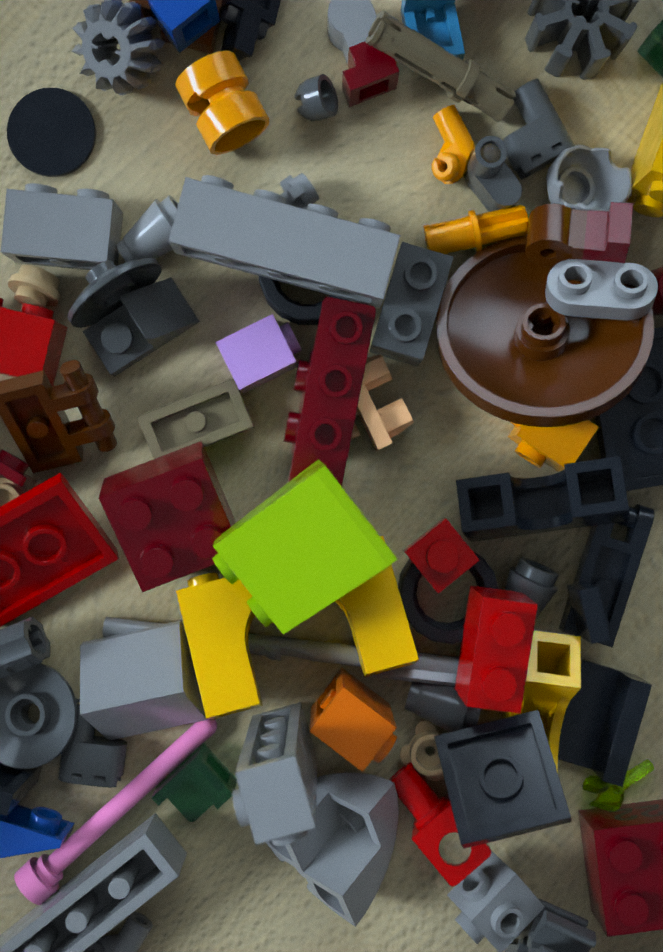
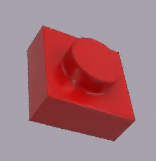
M442 518L403 550L438 594L480 561L447 518Z

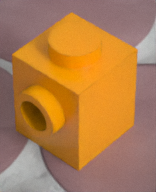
M589 420L559 427H533L510 422L515 427L508 438L518 444L515 453L538 468H541L545 462L556 471H563L565 469L564 464L576 462L599 427Z

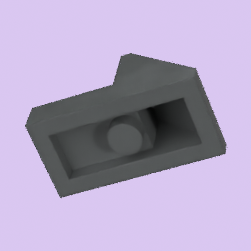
M168 278L123 294L119 297L123 306L85 329L83 333L110 375L115 377L200 321L173 279Z

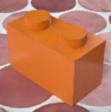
M341 667L311 706L309 732L362 772L372 760L380 763L396 742L397 736L393 732L397 727L390 703Z

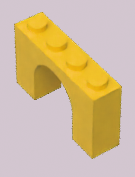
M392 564L335 601L348 619L364 678L409 666L419 660ZM207 573L187 580L188 587L176 590L206 719L213 720L263 706L249 651V632L255 615L248 606L247 600L253 596L240 580L231 584L226 578L219 579L218 573Z

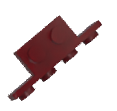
M326 297L322 301L314 348L309 354L308 361L299 360L293 390L302 392L298 413L289 411L283 442L292 443L291 454L293 455L288 482L319 459L342 487L375 320L376 309L374 306L332 297Z

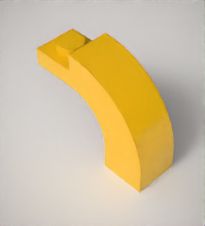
M534 630L521 714L539 710L558 772L559 741L564 715L571 699L581 689V636ZM502 711L501 719L518 715L519 713Z

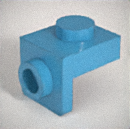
M402 0L400 13L404 25L463 60L465 50L455 0Z

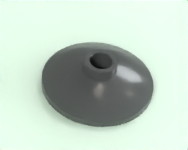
M154 258L132 260L115 266L112 260H107L96 265L87 273L85 278L89 285L80 293L70 308L68 320L77 328L95 324L123 306L119 298L120 296L154 284L161 274V265Z
M39 663L0 679V763L17 769H31L45 765L57 758L65 750L74 735L78 715L75 695L67 680L50 666ZM32 704L37 705L40 711V719L36 723L28 715V710Z

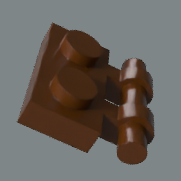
M70 360L61 365L59 370L65 381L64 384L52 386L44 370L0 381V416L27 464L30 465L29 467L33 474L82 462V445L95 442L100 452L111 451L117 446V440L113 433L115 423L109 411L102 409L98 402L99 390L93 376L84 372L78 360ZM78 407L82 418L70 422L64 410Z

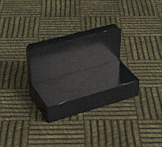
M581 659V689L571 699L564 715L559 741L558 760L592 769L602 781L623 787L652 684L635 674Z

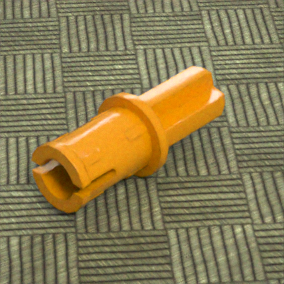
M522 205L476 215L474 210L468 211L467 217L424 225L427 249L442 254L475 248V251L478 252L482 250V245L526 235L529 218L525 207Z

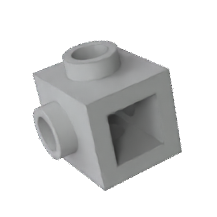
M493 852L487 860L447 894L462 911L455 918L456 922L477 945L486 937L498 952H503L545 907L520 877Z

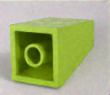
M319 459L216 538L213 547L218 554L212 558L219 571L231 584L240 580L253 596L247 600V604L258 620L265 627L274 623L283 635L398 560L328 468Z

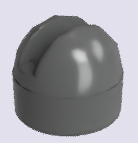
M321 74L307 79L298 86L295 100H301L303 105L297 108V111L305 119L321 121L337 114V94L328 76Z

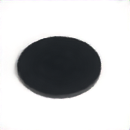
M42 88L30 92L15 105L7 123L9 147L15 158L26 169L35 174L46 177H58L72 173L86 162L94 148L96 127L93 116L85 103L69 91L60 88Z

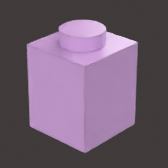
M273 314L216 342L238 389L243 394L297 368V362L293 355L302 351L289 323L278 326Z

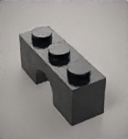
M621 456L564 464L565 469L563 471L543 477L515 478L507 472L456 480L462 533L470 542L629 521V505Z

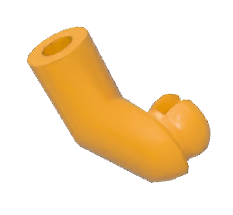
M450 105L433 116V120L444 143L437 158L433 159L431 169L435 178L445 184H453L466 174L469 160L475 149V143L457 107Z

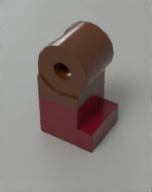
M611 202L609 211L576 210L556 203L536 207L529 215L525 247L526 257L530 262L544 267H554L559 262L568 259L625 263L631 241L633 203Z

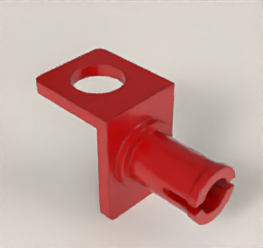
M408 762L389 778L395 784L397 797L416 819L413 823L411 839L450 886H457L491 856V848L485 843L471 847L469 857L462 863L452 864L443 859L439 851L440 841L449 833H458L449 795L447 794L439 798L413 768L411 762Z

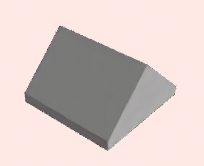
M182 620L90 640L80 645V715L108 740L207 720Z

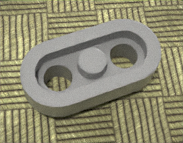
M568 259L559 262L550 270L547 277L545 298L554 311L565 316L629 321L639 319L651 310L657 295L658 283L656 277L648 268L636 263ZM575 280L581 281L582 283L575 285L569 283L568 281ZM623 284H630L637 288H627Z

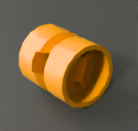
M229 50L218 51L195 61L179 75L175 83L177 91L190 115L200 116L196 123L197 128L210 153L215 155L226 154L248 144L257 138L270 123L269 117L256 93L245 91L249 84L248 78L235 53Z

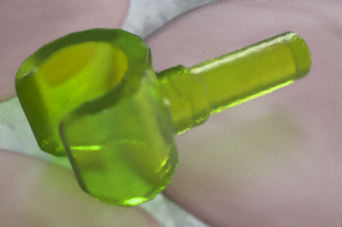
M646 759L628 770L623 787L604 782L597 775L588 776L583 782V790L599 793L598 797L589 803V806L606 811L618 810L624 800V791L631 784L654 771L652 762Z

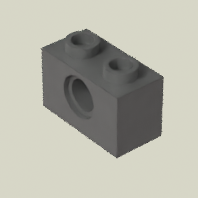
M405 242L401 243L369 350L370 353L381 354L383 357L418 367L424 359L453 261L452 256Z

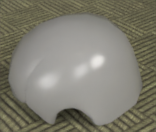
M577 145L564 149L547 171L546 182L551 204H561L576 210L609 211L611 202L626 203L632 195L631 169L628 167H617L611 159V150L608 148H590L585 145Z

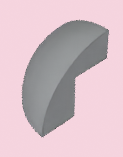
M346 772L317 777L316 828L307 830L308 834L303 839L292 844L275 846L272 841L266 842L281 862L286 861L294 866L299 874L306 878L308 882L307 889L314 896L355 927L375 898L393 853L399 815L395 784L385 778L364 773Z

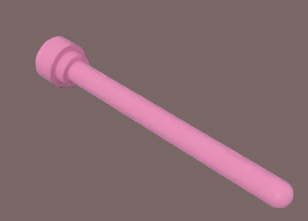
M207 719L195 722L73 833L60 848L50 855L43 854L39 858L32 857L14 874L16 885L21 893L32 903L42 905L59 889V881L63 879L62 871L211 737L217 729L216 720Z

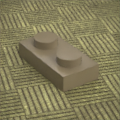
M234 379L137 417L154 459L202 441L204 447H207L254 428L241 392Z

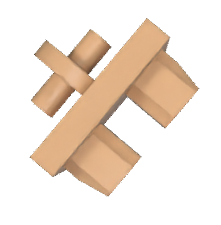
M381 354L368 357L366 360L356 412L376 451L392 444V437L399 435L414 423L402 398L377 410L368 393L392 381L390 371ZM355 422L351 440L361 435Z

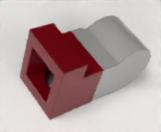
M331 0L328 7L327 30L329 39L336 48L343 52L349 68L343 71L342 90L349 107L395 90L400 71L395 59L366 44L369 29L377 17L370 0Z

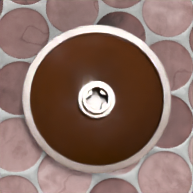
M527 235L501 240L478 251L467 259L448 281L442 294L436 319L437 348L442 365L450 380L469 401L487 413L512 423L533 427H559L583 422L614 407L633 389L645 369L653 345L654 316L652 308L645 316L629 321L565 316L554 311L546 301L547 277L553 267L539 266L528 260L525 254ZM575 280L568 281L569 283L575 285L582 283L581 281ZM623 284L627 288H637L630 284Z

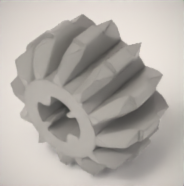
M104 0V2H101V5H89L83 10L86 21L78 22L72 28L82 39V44L75 45L71 52L79 56L83 55L86 61L80 74L86 76L95 74L96 89L106 91L113 88L115 94L119 95L132 93L134 88L142 89L149 86L152 82L150 73L159 71L163 66L160 60L153 54L154 50L163 48V45L166 43L159 38H152L151 31L154 29L157 20L152 17L141 19V4L134 1L123 4L122 0Z

